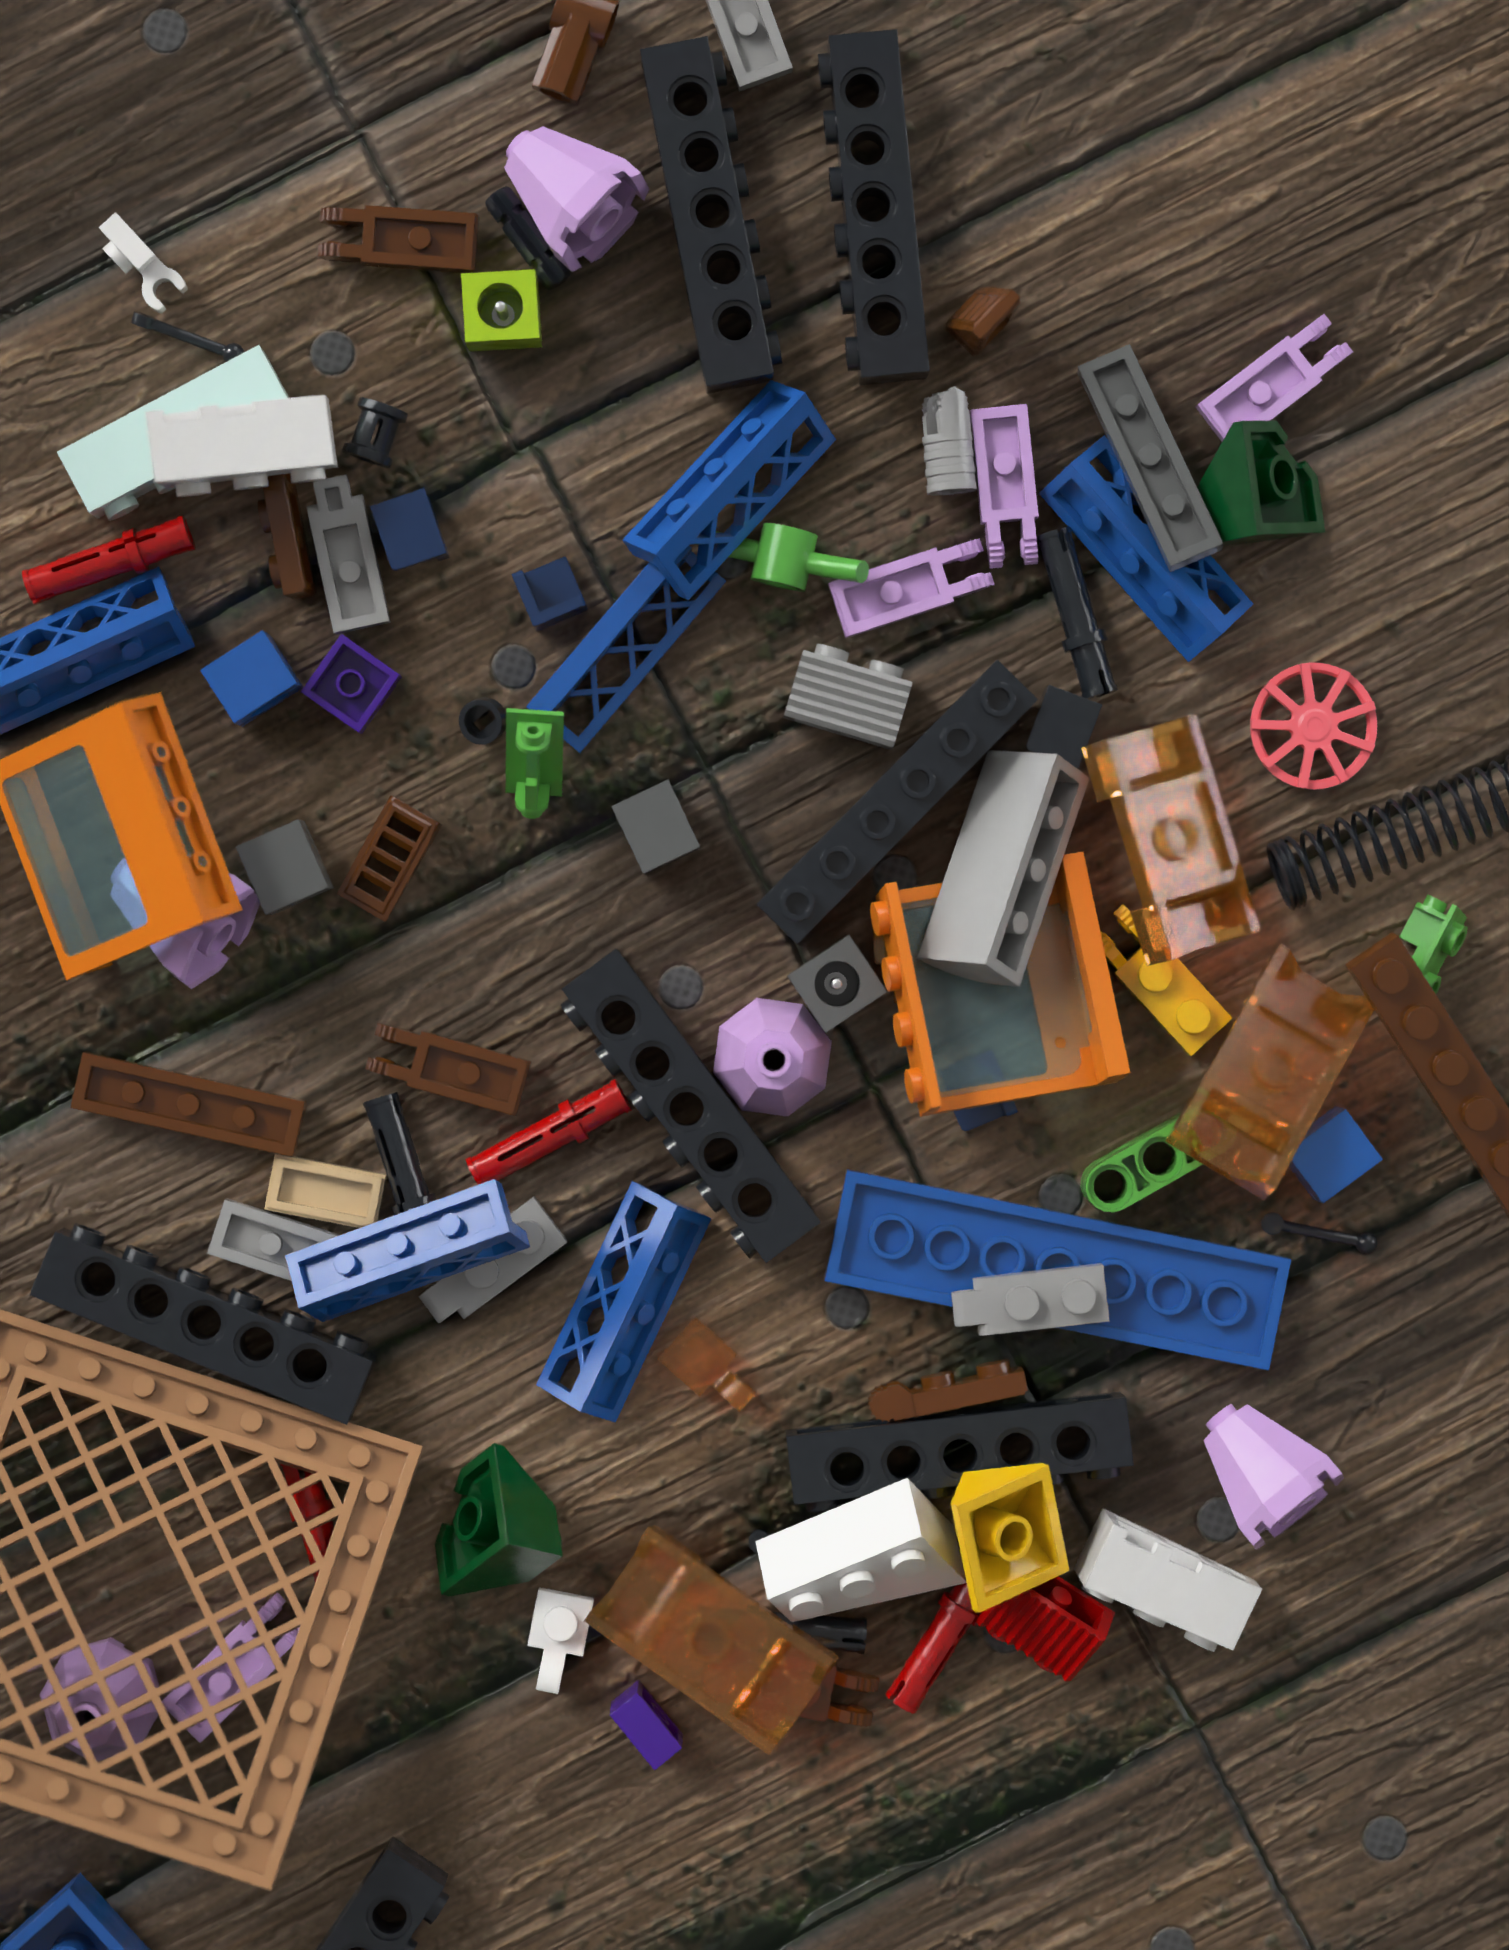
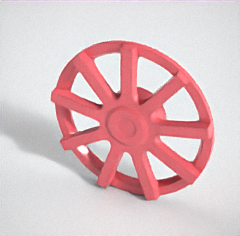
M1309 662L1295 665L1274 676L1257 696L1250 719L1252 744L1264 767L1282 782L1302 789L1317 790L1330 788L1354 776L1364 766L1373 752L1377 736L1376 707L1364 686L1345 669L1325 663ZM1311 673H1321L1336 678L1322 702H1317L1315 699ZM1301 675L1305 698L1304 704H1296L1278 686L1291 677ZM1346 684L1357 695L1361 705L1336 713L1332 710V705ZM1270 695L1291 712V719L1260 720L1263 707ZM1365 714V740L1339 730V723ZM1260 730H1286L1290 732L1291 738L1271 755H1268L1262 743ZM1335 740L1361 750L1356 759L1346 769L1343 768L1331 746V743ZM1297 746L1304 749L1299 777L1286 773L1276 765L1279 760ZM1320 750L1323 752L1334 772V776L1325 779L1309 780L1315 751Z

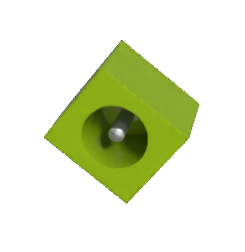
M535 269L461 274L465 343L469 352L542 347L539 285Z

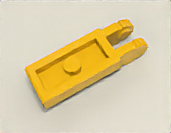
M1122 904L1113 913L1117 918L1118 924L1128 934H1131L1141 947L1126 960L1116 948V944L1106 933L1101 932L1106 960L1114 967L1115 971L1113 974L1188 1056H1192L1223 1028L1232 1017L1157 935L1152 936L1136 916Z

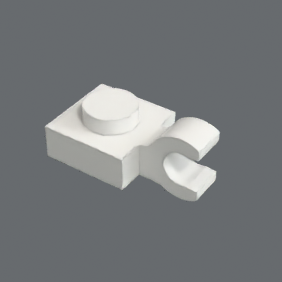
M116 212L99 227L110 240L102 248L125 274L133 267L142 274V295L154 311L162 314L166 310L161 301L156 297V289L161 283H173L183 294L188 290L183 278L175 270L166 267Z
M539 1587L527 1646L544 1649L536 1690L558 1694L566 1653L583 1656L594 1598Z

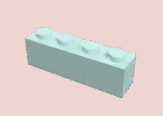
M257 345L57 451L88 512L96 518L106 515L108 520L111 521L136 509L139 506L136 498L156 488L159 494H163L176 488H166L154 481L146 411L164 410V414L195 411L200 406L218 405V408L252 404L254 401L289 398L266 353L260 345Z

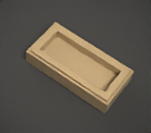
M275 1154L264 1210L361 1228L379 1221L387 1175L311 1159Z

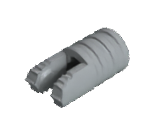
M956 386L948 388V391L934 393L931 397L924 398V403H922L924 414L922 416L924 432L922 441L925 451L924 462L926 463L925 476L927 478L926 488L928 495H953L978 490L975 477V453L973 449L970 411L968 409L969 403L967 402L968 397L965 396V391L957 389Z

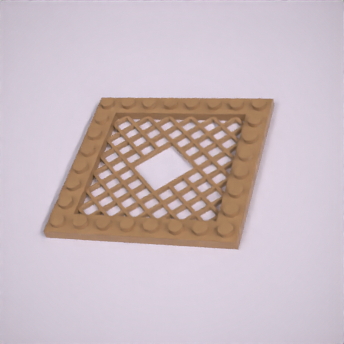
M0 1309V1479L6 1490L5 1493L0 1495V1506L11 1501L23 1526V1529L0 1539V1551L28 1537L41 1564L11 1579L0 1556V1577L3 1581L0 1584V1596L8 1592L20 1618L19 1621L0 1629V1641L25 1629L37 1654V1657L9 1671L0 1655V1686L5 1685L17 1713L0 1721V1732L22 1722L34 1749L0 1738V1803L272 1892L421 1458L423 1446L350 1422L346 1425L312 1410ZM27 1382L42 1386L23 1395ZM60 1392L96 1404L71 1416ZM52 1394L64 1420L34 1434L22 1407ZM114 1410L150 1422L125 1434ZM106 1411L118 1438L88 1452L76 1425ZM16 1414L27 1438L3 1449ZM168 1427L204 1439L179 1451ZM69 1429L81 1456L51 1470L39 1443ZM160 1429L172 1455L142 1469L130 1442ZM222 1445L259 1457L234 1469ZM123 1446L135 1473L105 1487L93 1461ZM214 1446L226 1473L197 1487L184 1460ZM31 1447L44 1474L14 1488L2 1461ZM277 1463L311 1473L312 1475L288 1486ZM177 1464L189 1491L160 1505L147 1478ZM268 1464L280 1491L251 1505L239 1477ZM86 1465L98 1492L68 1506L56 1479ZM331 1480L349 1486L343 1504ZM322 1481L335 1508L305 1522L293 1495ZM140 1482L152 1510L122 1523L110 1497ZM231 1482L244 1509L214 1523L202 1496ZM49 1483L61 1510L31 1524L19 1497ZM285 1499L298 1527L269 1541L256 1513ZM194 1500L207 1527L177 1541L164 1514ZM103 1501L115 1528L86 1542L73 1515ZM157 1518L205 1618L100 1670L53 1569ZM249 1518L261 1545L232 1559L219 1532ZM337 1518L323 1558L310 1531ZM66 1519L78 1546L48 1560L36 1533ZM303 1535L316 1563L286 1577L274 1549ZM212 1536L224 1564L195 1578L182 1550ZM266 1554L279 1581L249 1595L237 1568ZM229 1572L242 1600L212 1614L200 1586ZM319 1572L304 1613L291 1586ZM46 1574L58 1601L28 1616L16 1588ZM284 1590L297 1617L267 1632L254 1604ZM247 1608L260 1636L230 1651L217 1623ZM63 1610L75 1638L45 1652L33 1624ZM210 1627L223 1655L193 1669L180 1641ZM300 1627L285 1668L272 1640ZM265 1645L278 1673L248 1687L235 1659ZM173 1646L185 1674L155 1688L142 1660ZM80 1647L92 1675L63 1689L50 1661ZM135 1664L148 1693L118 1707L105 1679ZM228 1664L240 1692L210 1706L197 1678ZM42 1666L55 1694L25 1708L12 1680ZM190 1682L203 1711L173 1725L160 1697ZM280 1682L267 1723L265 1724L252 1696ZM98 1684L110 1712L80 1726L67 1698ZM245 1700L258 1729L228 1744L215 1715ZM152 1701L165 1730L135 1744L122 1716ZM60 1703L72 1731L42 1745L30 1717ZM208 1719L221 1748L190 1762L178 1734ZM115 1720L128 1749L98 1763L85 1735ZM170 1738L183 1767L153 1782L140 1753ZM261 1738L246 1780L233 1752ZM77 1739L89 1767L48 1753ZM225 1756L239 1785L209 1800L195 1771ZM133 1758L145 1785L105 1773L104 1771ZM188 1775L200 1803L160 1791V1789ZM241 1795L235 1815L215 1809V1807Z

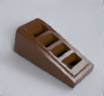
M980 288L948 319L945 328L972 356L975 354L978 356L1013 319L1020 305L1019 300L1021 297L1012 289Z
M391 795L339 888L337 895L387 922L443 824ZM394 818L421 832L418 840L414 842L390 828ZM383 837L410 852L406 862L378 847ZM372 857L400 872L395 882L367 867ZM361 876L389 892L384 902L356 886Z

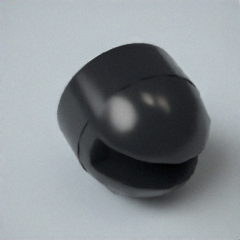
M488 697L477 698L462 708L459 715L460 730L464 737L472 743L479 745L491 743L500 738L506 730V711L503 705L495 699ZM492 711L496 719L480 731L475 723Z

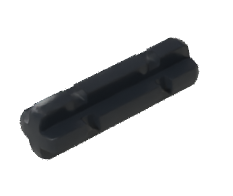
M505 186L490 195L485 201L488 211L497 223L502 222L504 224L502 227L504 233L529 267L535 266L537 277L543 286L551 290L566 281L571 275L570 270L555 257L529 212L520 209L522 206L521 201L512 189Z

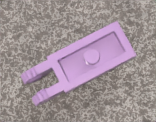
M1325 314L1321 315L1294 337H1285L1196 406V409L1221 442L1234 422L1271 421L1323 381L1320 377L1353 353L1346 342L1342 345H1336L1324 354L1323 359L1313 367L1299 349L1310 341L1314 342L1321 337L1332 324Z
M1027 404L970 410L971 432L973 433L981 525L985 524L989 568L1003 567L1005 551L1004 543L1001 541L1000 523L1020 521V553L1024 559V564H1038L1035 519L1039 517Z
M980 539L968 541L937 551L936 547L869 569L868 577L863 583L845 580H835L828 583L845 638L952 604L954 598L995 585L990 572L985 574L982 572L966 577L963 581L949 585L942 566L976 557L978 553L984 551Z
M279 1593L274 1594L257 1611L263 1624L271 1621L282 1610V1605L286 1600ZM250 1618L247 1622L242 1620L224 1639L231 1651L259 1636L256 1634L257 1629L252 1618ZM300 1627L282 1635L274 1644L280 1659L294 1645ZM217 1645L195 1668L223 1655L219 1646ZM265 1645L235 1659L248 1687L266 1679L276 1669ZM228 1664L197 1678L210 1706L240 1692ZM190 1682L171 1691L162 1700L165 1709L178 1722L203 1711ZM240 1703L216 1714L218 1723L220 1724ZM208 1719L187 1729L199 1743L213 1731Z

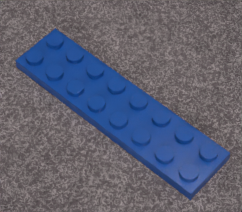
M846 1169L824 1280L826 1282L953 1307L951 1292L973 1289L972 1278L1102 1263L1104 1266L1110 1321L1056 1328L1269 1370L1291 1259Z

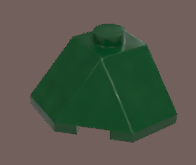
M1238 421L1232 423L1197 486L1223 545H1240L1325 532L1318 476L1307 461L1296 462L1284 446L1288 435L1277 421Z
M493 1443L460 1470L453 1490L458 1494H462L452 1524H441L435 1542L441 1595L456 1596L529 1582L563 1557L556 1506L503 1445Z

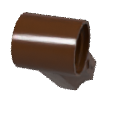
M556 0L549 23V29L552 31L532 83L534 90L562 103L579 104L599 48L604 49L611 34L620 1Z

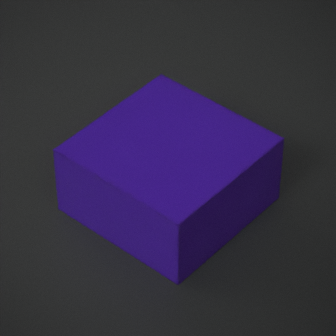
M341 634L303 687L301 693L358 733L363 734L402 676Z
M639 1680L611 1702V1718L654 1771L682 1749V1732Z

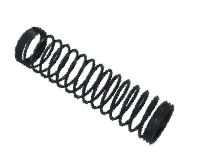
M1509 755L1505 759L1504 767L1496 761H1490L1487 774L1478 767L1472 769L1470 780L1461 773L1456 774L1453 787L1443 779L1438 781L1436 793L1431 788L1422 786L1419 800L1410 792L1404 793L1402 806L1392 798L1387 799L1385 813L1376 805H1370L1368 819L1361 812L1354 811L1351 817V826L1343 818L1337 817L1334 823V833L1323 823L1318 826L1317 839L1310 831L1302 830L1300 846L1290 836H1285L1284 840L1280 838L1278 841H1273V843L1269 842L1267 844L1269 864L1285 904L1291 910L1299 909L1301 906L1306 907L1307 905L1304 882L1297 862L1288 846V841L1293 845L1304 864L1315 898L1319 901L1322 899L1317 879L1308 861L1305 835L1309 837L1320 855L1332 892L1336 895L1339 893L1335 875L1324 851L1322 829L1327 832L1337 849L1349 886L1352 888L1356 887L1352 868L1341 845L1339 823L1343 824L1354 842L1356 853L1367 881H1373L1374 878L1369 861L1358 838L1356 816L1362 820L1370 833L1383 873L1387 876L1390 875L1391 871L1386 854L1375 832L1373 810L1377 811L1384 821L1398 863L1401 868L1406 870L1408 867L1407 859L1401 842L1392 826L1390 804L1396 807L1404 820L1415 857L1418 862L1424 863L1425 856L1421 843L1409 819L1407 798L1412 799L1420 811L1430 846L1434 854L1441 857V845L1425 809V791L1430 794L1438 806L1441 823L1451 848L1458 851V838L1442 803V785L1449 790L1455 800L1458 817L1467 840L1475 845V831L1466 808L1459 797V779H1462L1471 791L1475 811L1483 832L1488 838H1492V824L1482 799L1476 790L1475 774L1477 772L1488 785L1492 805L1502 829L1509 832V817L1492 779V767L1495 766L1505 778L1509 795Z

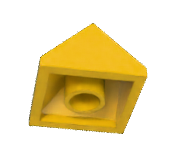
M1037 1463L963 1472L952 1499L951 1507L973 1611L980 1613L1070 1571L1049 1465Z

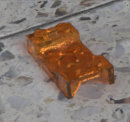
M1196 713L1081 747L1097 802L1111 799L1143 908L1130 912L1146 965L1150 966L1182 957V955L1215 944L1260 932L1259 922Z
M1282 944L1267 959L1245 998L1244 1006L1200 1084L1191 1094L1165 1142L1262 1200H1265L1277 1188L1374 1011L1365 996L1340 994L1301 971L1291 950Z
M658 1526L647 1527L641 1536L635 1554L610 1591L590 1611L584 1622L768 1755L776 1752L840 1657L796 1625H789L701 1562L702 1558Z

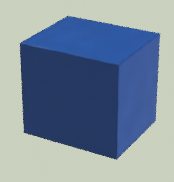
M264 630L200 670L232 721L241 727L303 688L300 680L271 635Z
M1337 1106L1276 1149L1312 1199L1321 1203H1325L1383 1160L1348 1111Z

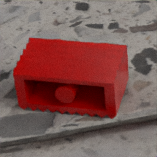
M1058 1576L978 1613L976 1622L979 1627L985 1626L988 1633L995 1639L1006 1642L1007 1645H1014L1017 1651H1024L1026 1657H1033L1037 1665L1043 1670L1054 1673L1055 1676L1062 1675L1064 1681L1067 1682L1072 1681L1106 1640L1115 1612Z

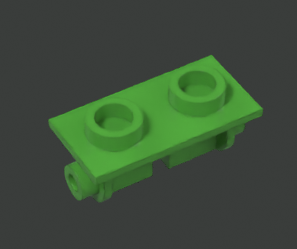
M506 709L505 793H516L515 806L526 818L535 819L540 817L549 806L550 796H562L564 712Z
M1427 895L1423 904L1416 903L1399 938L1417 947L1411 957L1435 994H1437L1441 984V977L1437 974L1447 955L1454 957L1460 950L1468 931V927L1464 925L1467 916L1453 904L1447 915L1443 914L1447 904L1433 896Z

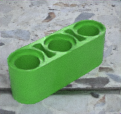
M1200 1103L1185 1109L1088 1165L1081 1176L1080 1187L1083 1196L1091 1205L1104 1212H1117L1129 1207L1229 1149L1235 1139L1236 1132L1233 1118L1227 1111L1212 1104ZM1213 1114L1219 1120L1221 1126L1220 1135L1212 1144L1200 1145L1194 1138L1193 1126L1199 1117ZM1164 1142L1171 1150V1162L1164 1171L1150 1173L1143 1162L1144 1152L1151 1144ZM1116 1170L1121 1175L1123 1181L1120 1194L1109 1201L1100 1200L1094 1192L1096 1177L1103 1171Z

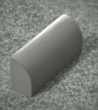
M988 750L917 956L918 959L940 970L969 980L1020 987L1090 779L1088 776L1058 754Z

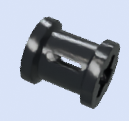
M360 397L357 406L361 409V413L352 440L349 443H344L342 452L361 461L390 468L393 460L389 457V453L400 423H406L408 413L388 404ZM378 421L379 427L372 445L371 439Z

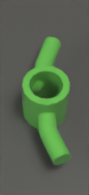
M763 523L759 541L745 538L729 556L730 558L754 563L751 580L799 592L806 591L809 574L863 583L869 573V566L864 560L815 552L818 535L806 530L775 523Z

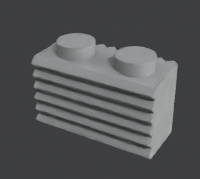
M817 644L814 653L803 650L783 718L892 750L913 683L901 679L904 669L877 660H871L869 669L847 663L848 652L823 644Z

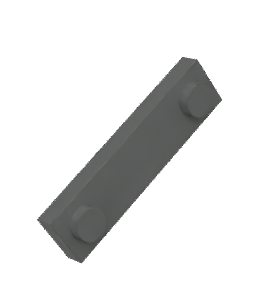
M1126 345L1078 366V376L1169 571H1175L1223 549L1221 537L1131 345Z

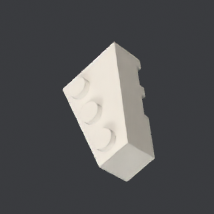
M326 395L254 401L252 404L218 408V405L200 406L195 411L164 414V410L145 412L154 481L166 488L176 487L177 497L211 493L210 483L233 480L234 490L269 486L267 476L288 473L291 475L292 483L319 481L326 479L325 469L338 468L330 405Z
M908 1478L756 1541L767 1599L791 1622L967 1583L954 1526Z
M1102 1508L1074 1567L1076 1574L1083 1584L1082 1589L1109 1603H1113L1116 1600L1134 1608L1133 1613L1156 1626L1164 1627L1167 1622L1186 1630L1184 1637L1187 1640L1213 1652L1217 1645L1232 1651L1234 1650L1262 1591V1588L1254 1579Z

